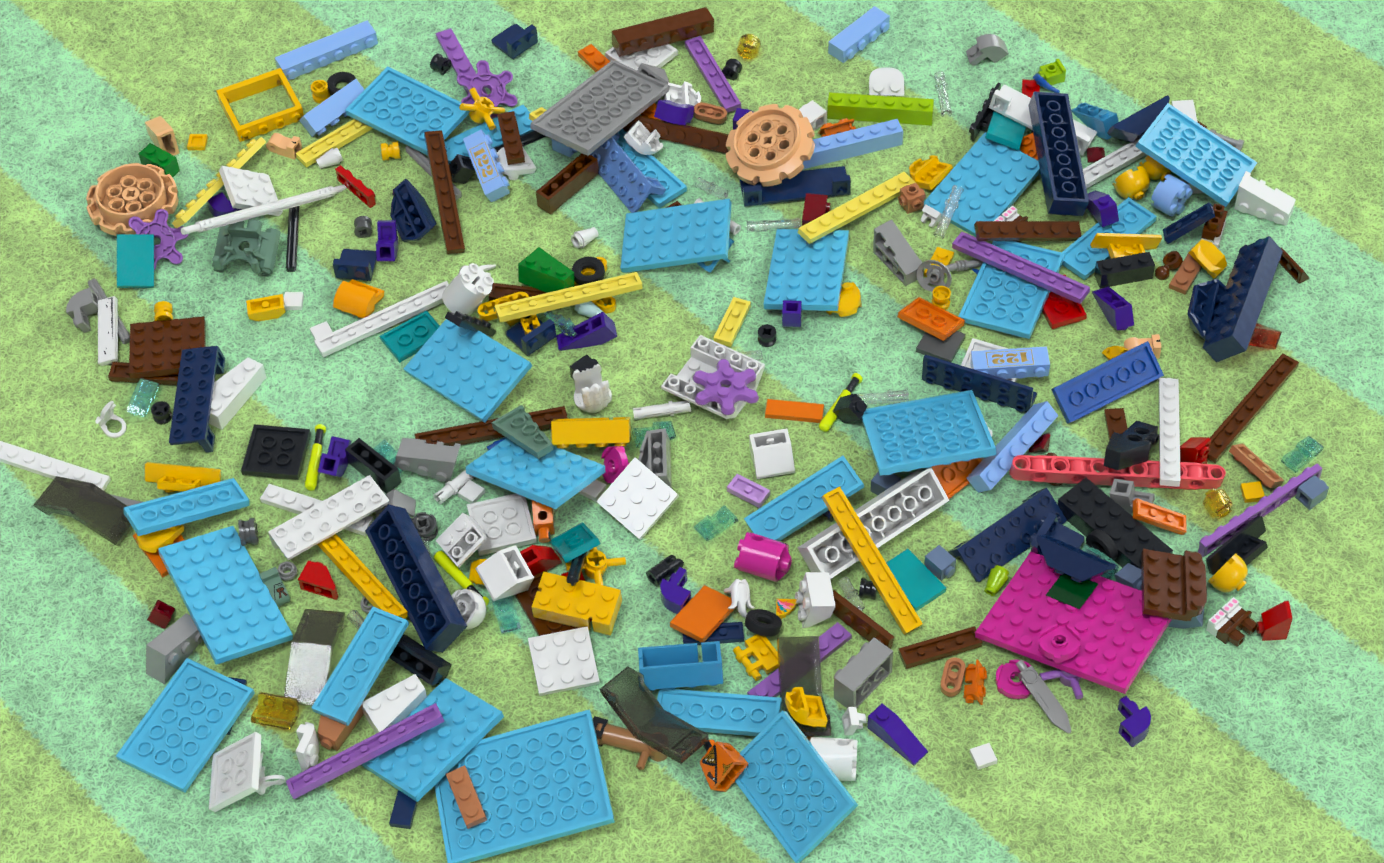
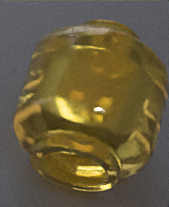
M754 34L742 35L737 46L738 54L745 59L756 58L761 46L759 38Z
M1213 488L1205 493L1206 497L1203 500V505L1212 517L1220 519L1232 511L1233 503L1225 490Z

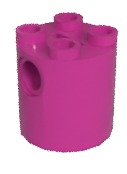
M751 532L746 533L744 540L740 539L737 547L740 553L734 562L735 569L777 582L788 573L792 563L788 544Z

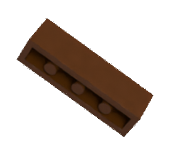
M581 153L536 191L537 206L551 215L599 174L598 159L592 155L587 156Z

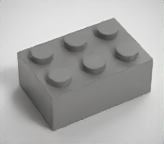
M873 638L869 643H864L860 652L856 656L853 655L848 660L847 665L835 673L834 699L846 708L856 707L857 709L892 672L893 651L876 638Z

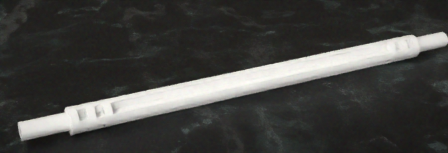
M329 186L198 221L194 225L181 228V233L183 235L197 231L200 233L326 199L346 189V186Z

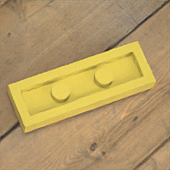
M733 297L713 337L715 342L729 347L732 346L751 307L750 301Z

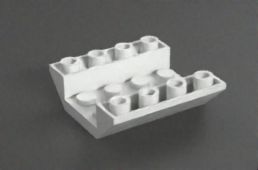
M700 335L691 346L690 359L677 376L673 374L668 376L661 389L725 419L735 418L747 402L737 401L734 404L735 412L731 415L723 414L721 412V405L717 402L698 405L695 402V396L697 393L705 390L703 385L697 384L692 380L693 375L699 370L706 373H714L717 371V363L721 359H726L735 372H742L746 369L754 370L756 380L748 383L746 387L756 391L765 364ZM722 383V387H730L729 385H723Z

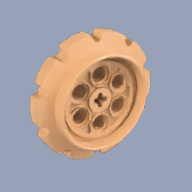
M778 104L764 105L759 107L758 111H750L737 121V129L730 131L726 141V147L729 151L726 153V159L732 171L737 173L742 181L751 185L761 182L762 186L778 185L785 178L791 179L804 169L803 162L811 159L815 148V143L812 139L815 134L808 118L803 117L801 111L792 106L785 105L783 108H779Z
M139 163L121 165L105 172L97 179L98 184L90 187L86 197L88 203L86 208L93 224L99 225L101 231L117 236V234H136L128 224L130 218L136 216L143 222L150 223L154 220L155 213L159 209H164L168 214H173L179 201L177 186L170 174L165 175L164 169L152 164L142 165Z

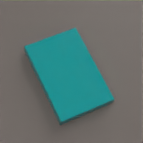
M994 111L985 138L1019 150L1026 127Z
M117 234V288H154V234Z
M426 310L379 337L400 363L416 354L440 325Z
M583 522L550 541L552 548L565 563L601 544L596 535Z
M909 549L886 562L915 611H918L946 592V587Z

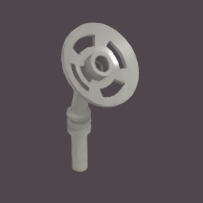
M965 259L945 266L939 261L927 260L919 265L916 273L917 280L923 289L933 292L935 287L930 286L928 283L949 288L952 281L951 271L956 270L958 272L972 267L982 266L983 261L978 259L967 261ZM923 268L928 269L926 278H923ZM945 273L947 274V283H946V284H945V282L943 281V280H944V277H945V275H944Z

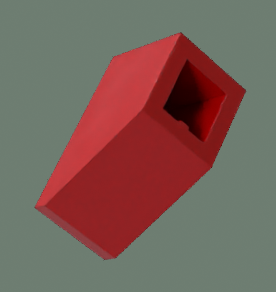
M1191 437L1180 446V462L1207 464L1211 439L1209 437Z
M531 545L520 551L533 576L562 563L552 547Z

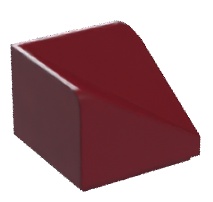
M157 600L147 621L165 629L172 618L175 608Z

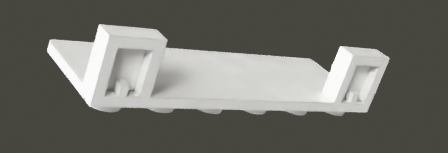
M1003 85L1000 91L996 90L989 108L1033 130L1028 106L1031 98L1007 85ZM1073 120L1079 153L1083 156L1096 136L1097 131Z
M369 475L268 531L271 544L275 549L279 548L287 560H290L390 503L389 499Z

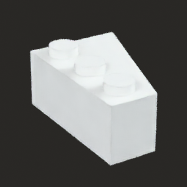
M1246 171L1238 188L1234 209L1287 226L1296 199L1277 188L1275 190L1265 185V181H1258L1250 176L1251 173Z

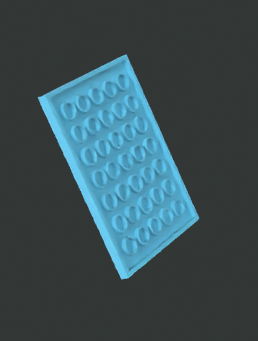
M590 709L481 739L449 771L451 772L464 765L466 766L486 815L487 821L468 829L446 775L435 785L447 863H470L615 822Z

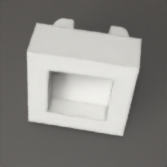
M925 204L922 209L921 221L925 224L928 219H931L929 226L934 228L939 222L941 223L944 220V216Z
M848 707L842 716L844 735H853L856 729H863V723H867L866 715L857 713L856 707Z

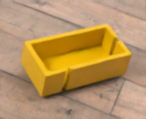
M609 417L553 419L551 421L552 444L557 445V448H568L569 444H576L577 448L587 447L589 444H595V447H607L608 443H614V446H626L631 441L630 417H613V420H609Z
M543 571L538 586L539 591L536 592L532 604L533 616L535 618L577 628L588 626V630L591 628L590 618L592 619L594 632L606 635L612 634L622 603L620 589L579 580L575 586H571V583L566 581L567 577Z

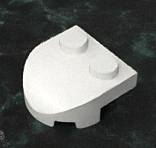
M889 67L873 70L869 77V95L904 97V77L901 71Z
M684 81L682 86L668 82V85H670L669 92L664 95V100L693 106L701 102V95L699 91L696 93L692 89V84Z
M639 120L624 135L627 144L640 154H655L663 148V143L659 142L660 134L655 129L650 133Z
M504 147L497 152L499 157L496 159L504 168L502 173L509 176L510 180H517L519 175L533 174L536 171V166L524 148L525 162L512 165L507 164Z
M305 722V725L301 724L296 731L300 742L296 749V754L301 771L317 765L319 759V741L314 724Z

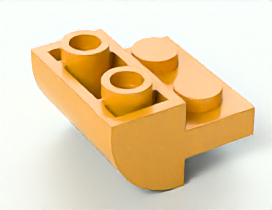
M354 279L350 282L343 281L336 291L333 307L342 312L353 314L358 318H365L374 312L375 304L384 297V290Z

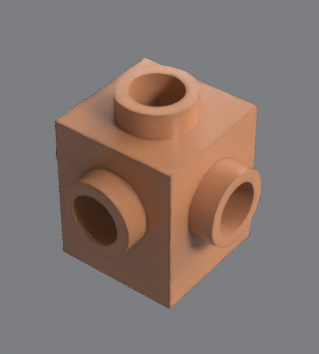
M917 183L906 185L900 188L899 204L907 214L923 209L926 197L925 192L922 188H919Z

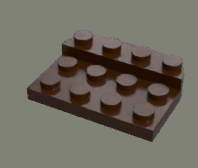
M1143 549L1141 553L1142 614L1182 621H1191L1192 617L1202 614L1207 602L1206 568L1202 555L1198 552L1187 550L1184 551L1183 555Z

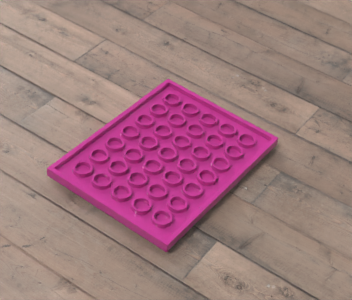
M1031 551L976 630L975 638L1126 694L1172 619L1142 614L1141 590L1101 576L1090 580L1098 583V585L1080 609L1046 596L1047 592L1061 574L1054 572V568L1047 565L1043 555ZM1058 624L1059 627L1069 625L1076 629L1080 635V652L1073 658L1064 660L1062 663H1054L1052 659L1045 657L1040 651L1039 639L1041 632L1050 625ZM1056 641V644H1063L1064 641Z

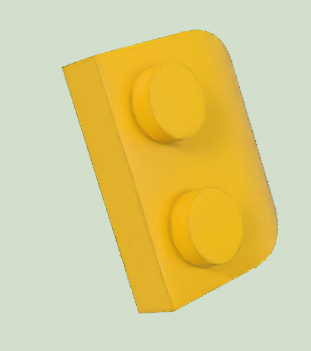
M935 155L929 156V159L924 161L920 158L909 167L910 177L917 183L919 188L927 190L934 189L953 169L951 164L939 162L938 157Z
M854 282L842 284L838 311H826L829 315L833 312L838 313L840 317L850 316L857 313L858 307H862L860 290Z
M184 524L147 535L138 536L136 534L139 548L147 552L156 553L158 548L174 544V540L184 531Z
M794 687L791 692H786L785 703L787 709L798 723L811 727H826L828 720L821 696L805 695L803 687Z

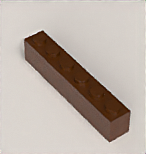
M707 7L613 30L612 45L620 57L714 33V18Z

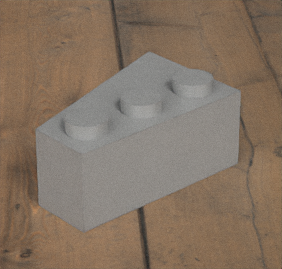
M891 219L874 229L873 253L905 286L917 280V269L922 261L913 251L893 220Z
M664 428L647 431L640 448L638 460L672 489L671 445L667 430Z
M402 438L394 466L404 471L408 470L417 473L420 476L434 478L440 482H448L451 480L461 444L455 443L454 446H446L443 442L438 441L437 444H428L426 440Z
M189 614L183 615L146 645V674L163 684L167 683L185 659L203 642Z

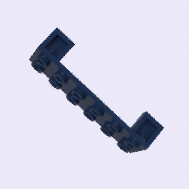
M845 166L804 170L791 179L785 178L781 184L774 186H762L761 182L751 185L740 179V186L745 207L805 200L806 193L828 195V197L850 195L851 178L850 175H847Z
M218 346L182 350L169 436L170 445L198 442L206 453L213 452L215 435L208 426L215 374H224L226 359Z
M924 355L922 380L929 384L940 385L945 389H953L959 392L972 390L974 396L983 401H991L1003 407L1014 408L1019 412L1027 413L1036 400L1037 392H1034L1032 387L929 355Z
M1047 487L1036 491L1024 499L1023 503L973 538L963 541L948 551V553L954 558L960 557L976 582L982 581L989 576L990 570L996 565H1005L1030 547V538L1033 533L1037 534L1039 531V524L1044 516L1047 517L1052 512L1057 515L1058 523L1064 524L1067 521Z

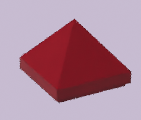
M1091 147L1086 150L1087 163H1095L1105 157L1103 147Z
M1049 433L1041 435L1032 444L1029 452L1048 451L1051 435Z

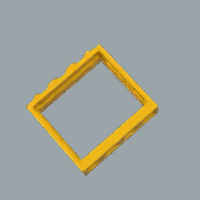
M281 68L216 90L219 103L239 142L283 128L292 123H297L304 115L303 108ZM283 85L294 107L241 126L239 125L229 103Z

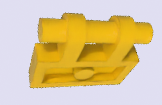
M756 634L745 640L746 649L742 650L739 646L733 649L736 660L744 665L746 673L750 677L752 676L755 681L760 680L762 677L758 672L759 670L763 669L766 674H769L784 664L783 658L766 636ZM752 655L756 659V662L753 664L749 660V657Z

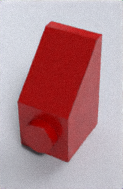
M308 560L298 578L301 590L337 600L336 586L327 566L321 562Z
M1284 601L1261 613L1260 620L1256 622L1258 624L1256 630L1258 634H1261L1262 641L1287 640L1293 619L1289 601Z

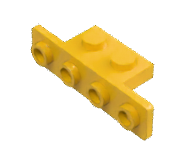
M1097 233L1090 246L1091 248H1106L1112 259L1156 249L1162 240V236L1152 234Z
M147 462L145 464V481L157 483V489H162L168 493L187 491L221 482V470Z

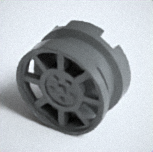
M420 512L414 518H411L423 543L430 542L436 538L438 527L436 518L432 514Z
M249 518L247 521L238 520L242 546L246 547L247 543L259 545L257 523H254L256 521L255 518Z

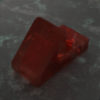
M1256 323L1249 345L1276 349L1282 332Z

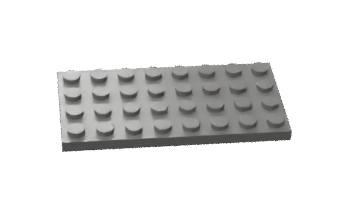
M612 60L532 121L530 129L589 156L669 92L670 85Z

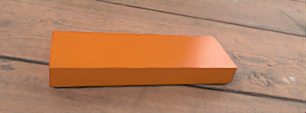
M767 399L765 418L820 423L823 419L824 404Z
M1138 498L1133 500V519L1180 535L1187 533L1186 515Z

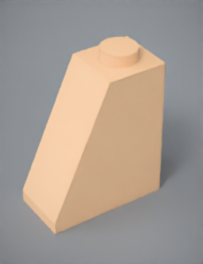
M161 116L145 122L148 135L155 146L173 156L179 154L174 131Z

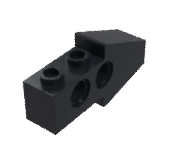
M1136 420L1122 434L1114 432L1106 447L1104 466L1121 470L1148 461L1150 449L1157 445L1159 441V434H1157L1158 426Z

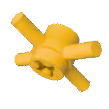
M471 88L469 92L475 102L473 104L461 103L459 106L460 110L470 111L469 116L474 122L482 124L485 121L489 130H494L496 126L490 116L492 113H504L505 108L494 107L490 99L480 97L477 90Z
M596 546L589 550L590 553L586 556L582 569H585V573L589 578L595 580V584L603 585L602 576L607 567L626 565L625 557L607 559L603 552L597 550ZM572 562L566 563V571H569Z

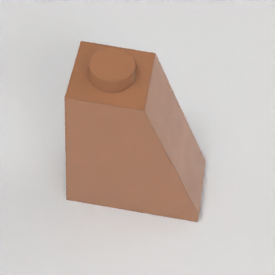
M362 706L359 707L349 726L321 715L318 727L320 744L328 750L332 748L338 751L364 715Z

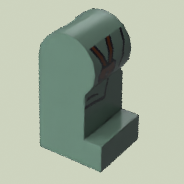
M276 567L259 574L277 607L291 601Z

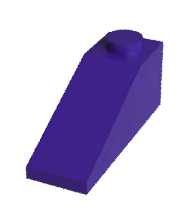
M1096 190L1087 193L1089 199L1087 209L1102 227L1119 221L1117 204L1109 194Z
M1110 287L1092 291L1094 298L1111 326L1116 330H1126L1128 327L1134 326L1132 305Z
M601 312L556 335L559 351L602 345L617 337L615 322L604 312Z
M883 703L868 716L867 728L913 766L928 753V750L898 715Z

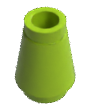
M998 565L992 568L984 592L995 596L1009 579V571Z

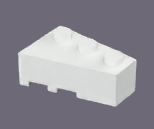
M416 674L363 701L361 704L363 714L377 734L404 720L427 697L426 690Z

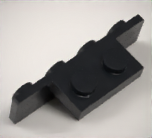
M997 83L995 88L992 87L989 99H985L982 111H978L975 123H972L969 128V133H971L970 140L974 141L980 130L987 132L994 110L989 108L995 91H1000L1001 83Z
M1258 515L1206 558L1210 574L1214 575L1235 553L1242 558L1247 566L1268 548L1266 541L1258 539L1266 532L1262 516Z

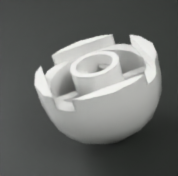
M463 589L457 590L451 595L467 624L466 629L475 628L483 622L486 615V603L480 594L473 590Z

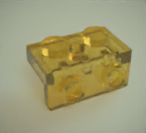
M260 692L258 695V705L251 715V723L291 730L299 716V700Z

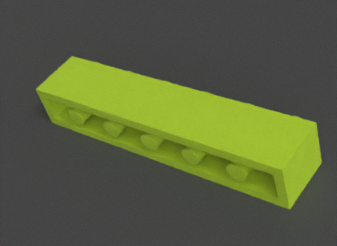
M829 92L827 119L842 120L848 118V120L854 119V121L886 122L898 119L900 124L932 126L934 99Z

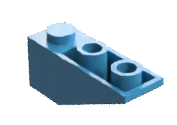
M1081 103L1071 110L1087 127L1097 131L1096 135L1106 140L1112 138L1107 132L1114 124L1119 122L1117 113L1087 103Z

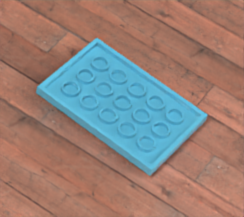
M388 66L345 109L346 115L427 156L424 132L442 130L445 140L466 118L470 111L460 110L461 102Z
M1167 103L1135 146L1225 207L1238 191L1245 172L1251 173L1257 164L1256 161L1169 103Z
M986 132L924 201V206L926 204L937 210L944 216L946 221L975 237L974 224L976 221H994L1001 216L1040 173L1038 160L1019 150L986 139Z
M730 198L627 213L621 271L627 273L727 259L732 204Z
M777 229L764 298V309L782 310L783 300L802 301V310L838 311L849 230H835L809 244L798 234V229Z
M1015 241L992 242L994 246L1056 273H1059L1065 258V253ZM983 262L958 317L964 319L967 324L1030 339L1050 291Z
M446 319L403 369L413 378L485 423L531 369L532 364L479 330L475 332L465 329Z
M508 438L466 466V473L554 509L560 507L606 471L605 465L553 446V451L538 459Z
M186 658L116 757L119 761L186 793L255 692L248 686Z
M447 678L406 717L408 718L436 703L444 722L362 764L365 769L416 802L434 787L446 773L504 718L502 711Z
M782 710L740 752L741 756L749 764L735 782L795 863H800L858 806L786 711Z

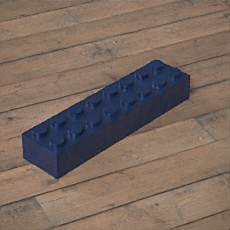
M1034 91L1028 106L1048 214L1083 216L1089 199L1069 96L1066 93Z
M1270 236L1258 239L1254 243L1244 245L1239 249L1237 259L1234 262V267L1229 275V280L1203 345V349L1216 363L1245 352L1248 348L1283 252Z
M388 504L365 532L404 608L408 611V616L425 649L443 653L466 629L467 624L407 510Z

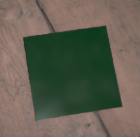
M1061 574L1046 596L1080 609L1098 583L1090 580L1080 583L1072 580L1070 575Z

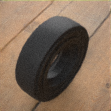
M338 72L331 75L327 80L329 94L332 96L340 90L336 88L338 83L347 82L349 84L356 77L349 72Z
M595 257L580 258L572 266L574 281L578 285L604 279V265ZM585 268H593L595 273L585 276L581 271Z
M1099 529L1088 534L1086 544L1092 555L1110 563L1118 557L1117 546L1108 534Z
M754 609L747 613L745 626L749 631L757 635L771 637L780 632L782 621L773 612Z

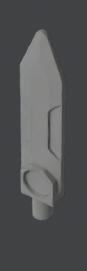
M1023 660L1018 661L1016 666L1021 671L1018 676L1049 720L1064 732L1071 733L1066 711L1032 665L1027 667Z

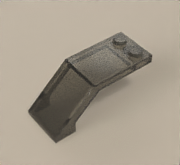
M56 476L33 505L48 516L55 513L73 517L116 546L122 543L133 528L124 515L123 508L127 507V505L89 482Z
M304 610L291 643L283 703L313 706L329 679L332 652L339 633L343 632L345 612Z
M819 636L778 637L780 698H782V710L789 714L806 737L831 736L830 715L827 714L822 695ZM794 687H803L805 695L821 696L828 720L826 727H811L798 723L787 709L785 703L786 692H791Z
M628 666L600 688V693L633 737L680 764L709 741L707 733L664 710L645 685L643 674Z

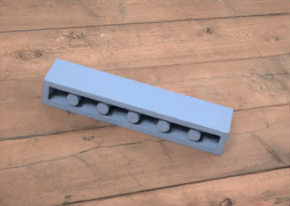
M367 20L275 57L277 69H282L287 80L295 79L300 75L310 73L315 69L327 66L332 62L342 60L347 56L357 54L362 50L377 45V35Z
M898 119L813 139L815 143L814 152L810 160L803 162L804 169L903 145V129Z
M1048 401L1034 404L995 446L997 455L984 458L968 475L967 480L978 493L991 490L1010 470L1014 457L1023 455L1058 417V414Z

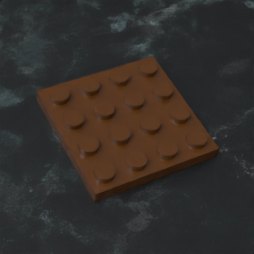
M205 317L130 324V379L179 374L182 350L206 347Z

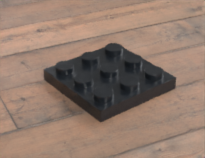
M254 424L241 468L242 475L299 480L311 435L310 429Z

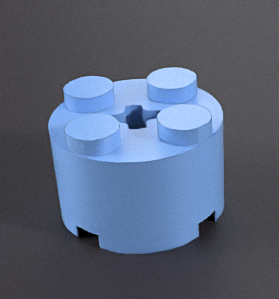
M1168 174L1164 177L1166 180L1164 182L1160 181L1156 186L1151 198L1154 203H1151V206L1172 217L1175 214L1180 215L1184 211V204L1191 197L1193 189L1190 188L1189 184Z

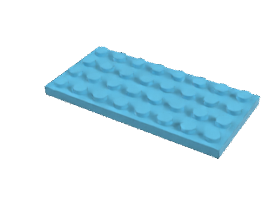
M234 526L158 548L159 555L216 665L293 640L291 630L274 599H272L267 586L263 584L259 572L245 546L241 545L240 537Z

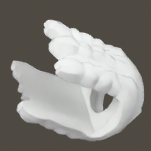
M599 364L594 365L590 369L586 368V371L582 370L580 372L577 369L573 372L575 384L574 402L584 412H600L612 400L608 380L602 381V368Z

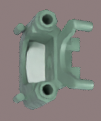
M255 219L248 220L247 228H244V221L220 227L215 253L212 258L214 271L224 272L227 269V264L230 262L244 260L250 263L253 273H259L262 276H270L273 273L281 234L279 230L268 228L263 232L261 231L262 222ZM242 242L250 244L249 248H244V251L239 249V245Z

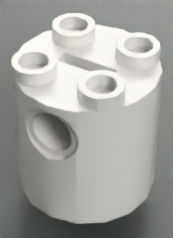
M471 263L469 266L463 267L459 274L445 288L442 294L443 302L452 313L458 311L462 314L472 315L484 298L491 292L494 280L481 270L477 264Z
M811 737L809 742L839 781H856L857 740Z

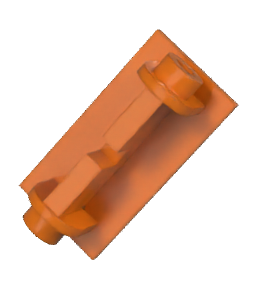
M845 118L835 124L826 123L822 125L818 134H823L821 137L856 129L855 126L852 127L854 119L848 120V118Z
M1031 133L1023 137L1020 149L1021 152L1038 160L1034 134Z
M977 659L976 665L969 664L965 670V682L972 684L964 686V699L966 703H973L974 700H977L980 705H983V697L986 696L984 679H987V670Z

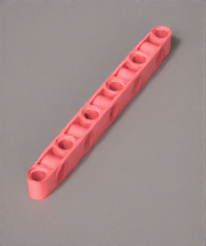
M1018 455L1014 457L1010 468V476L1015 480L1078 484L1087 478L1095 485L1112 486L1114 479L1134 481V487L1190 490L1217 489L1221 486L1226 474L1225 469L1220 465L1180 462V487L1159 484V461L1148 460L1121 470H1115L1104 466L1105 458Z

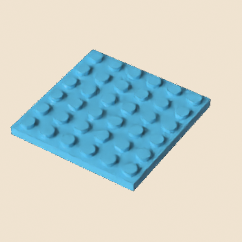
M972 390L868 408L861 418L880 476L997 455L996 447Z

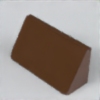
M1281 247L1283 252L1279 264L1299 284L1310 279L1305 271Z

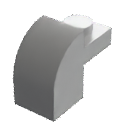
M984 34L977 37V44L966 51L969 63L972 66H975L986 57L996 63L1009 54L1005 42L994 34Z
M90 287L73 295L66 307V313L73 319L75 327L80 328L84 333L91 331L88 316L98 312L99 296Z
M1114 479L1110 490V498L1131 515L1133 512V500L1136 498L1154 504L1155 495L1135 491L1134 481Z

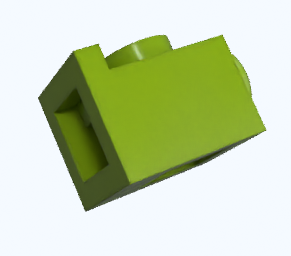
M1056 59L1053 63L1040 66L1038 74L1050 85L1065 82L1066 69L1060 59Z

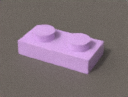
M736 474L727 486V492L758 508L763 505L770 495L769 489L739 474Z

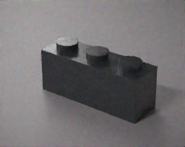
M1150 252L1096 261L1094 276L1100 289L1153 279L1155 264Z
M360 438L345 449L348 463L365 477L370 475L386 494L401 483L399 469Z
M405 634L402 635L389 657L430 685L441 683L447 677L452 665L432 651L426 650L424 646Z

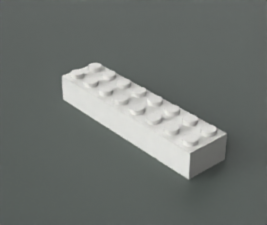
M932 467L920 468L856 509L855 512L878 548L947 503L949 499ZM837 523L798 547L810 571L829 572L830 579L859 561Z

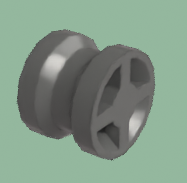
M359 216L354 220V233L356 237L366 238L372 235V220L369 217Z

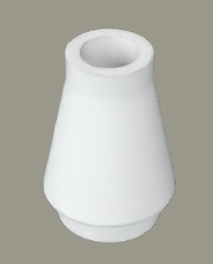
M331 148L320 158L316 159L320 169L340 164L343 158L338 148Z
M595 227L576 231L571 236V242L575 248H584L593 239L598 237V231Z

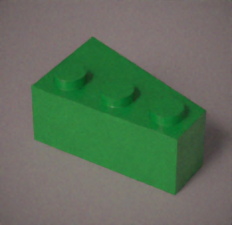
M540 247L518 263V281L522 284L546 293L574 287V272Z

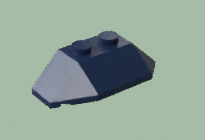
M1167 95L1114 124L1107 134L1120 141L1134 142L1138 139L1140 140L1167 103H1169L1170 97Z
M404 179L393 189L390 216L392 220H396V227L401 240L404 242L420 240L437 224L425 198L407 179Z
M1218 279L1196 284L1192 291L1187 315L1190 328L1203 340H1205L1209 332L1210 324L1214 319L1215 311L1225 290V285Z
M1048 534L1038 535L1037 537L1047 565L1054 568V572L1058 574L1070 575L1071 579L1076 582L1082 583L1083 581L1091 580L1116 567L1113 563Z

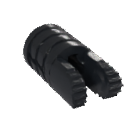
M670 555L648 570L646 576L654 586H658L662 579H668L673 573L677 572L679 567L682 568L684 562L681 559H676V556Z

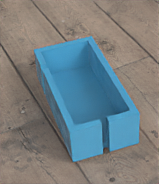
M720 641L701 643L703 662H698L697 643L638 648L641 690L654 691L665 688H693L703 685L716 686L723 684Z

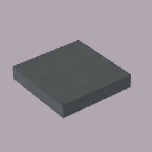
M956 331L946 340L942 341L925 332L916 347V352L952 363L966 334Z

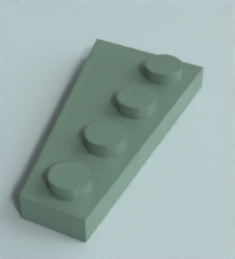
M522 405L491 422L494 430L538 459L554 450L552 442L543 431H540L537 423L532 421L531 416L525 412Z

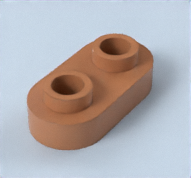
M703 102L697 103L694 107L693 113L696 119L714 124H722L727 120V111L723 107Z
M950 658L946 661L940 683V690L944 695L953 697L959 694L965 674V663L963 660Z

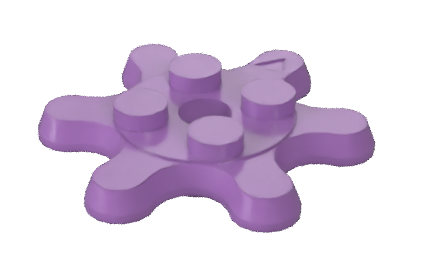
M480 60L476 64L478 72L475 76H468L464 73L457 76V83L460 86L465 87L468 91L471 88H475L479 96L490 99L494 107H497L499 104L513 107L517 104L516 96L509 94L505 89L506 84L513 80V74L510 71H503L499 75L492 74L488 62ZM488 88L490 89L491 93L487 95L482 91V89ZM470 92L461 101V103L473 104L475 102ZM492 113L491 119L497 117V114Z
M164 209L157 210L154 220L150 223L143 222L136 216L130 218L128 222L130 228L136 234H154V238L157 237L161 240L160 244L154 245V270L156 269L157 261L162 258L170 260L173 264L181 263L183 256L176 250L175 244L189 235L181 233V228L184 226L176 229L167 225L168 212Z
M721 359L717 363V371L714 373H706L699 370L693 375V381L703 385L705 390L697 393L695 402L698 405L717 402L721 405V412L725 415H731L735 412L734 404L737 401H746L752 404L756 403L759 399L755 390L746 387L748 383L756 380L754 370L746 369L742 372H735L726 359ZM722 383L723 385H729L730 387H722Z

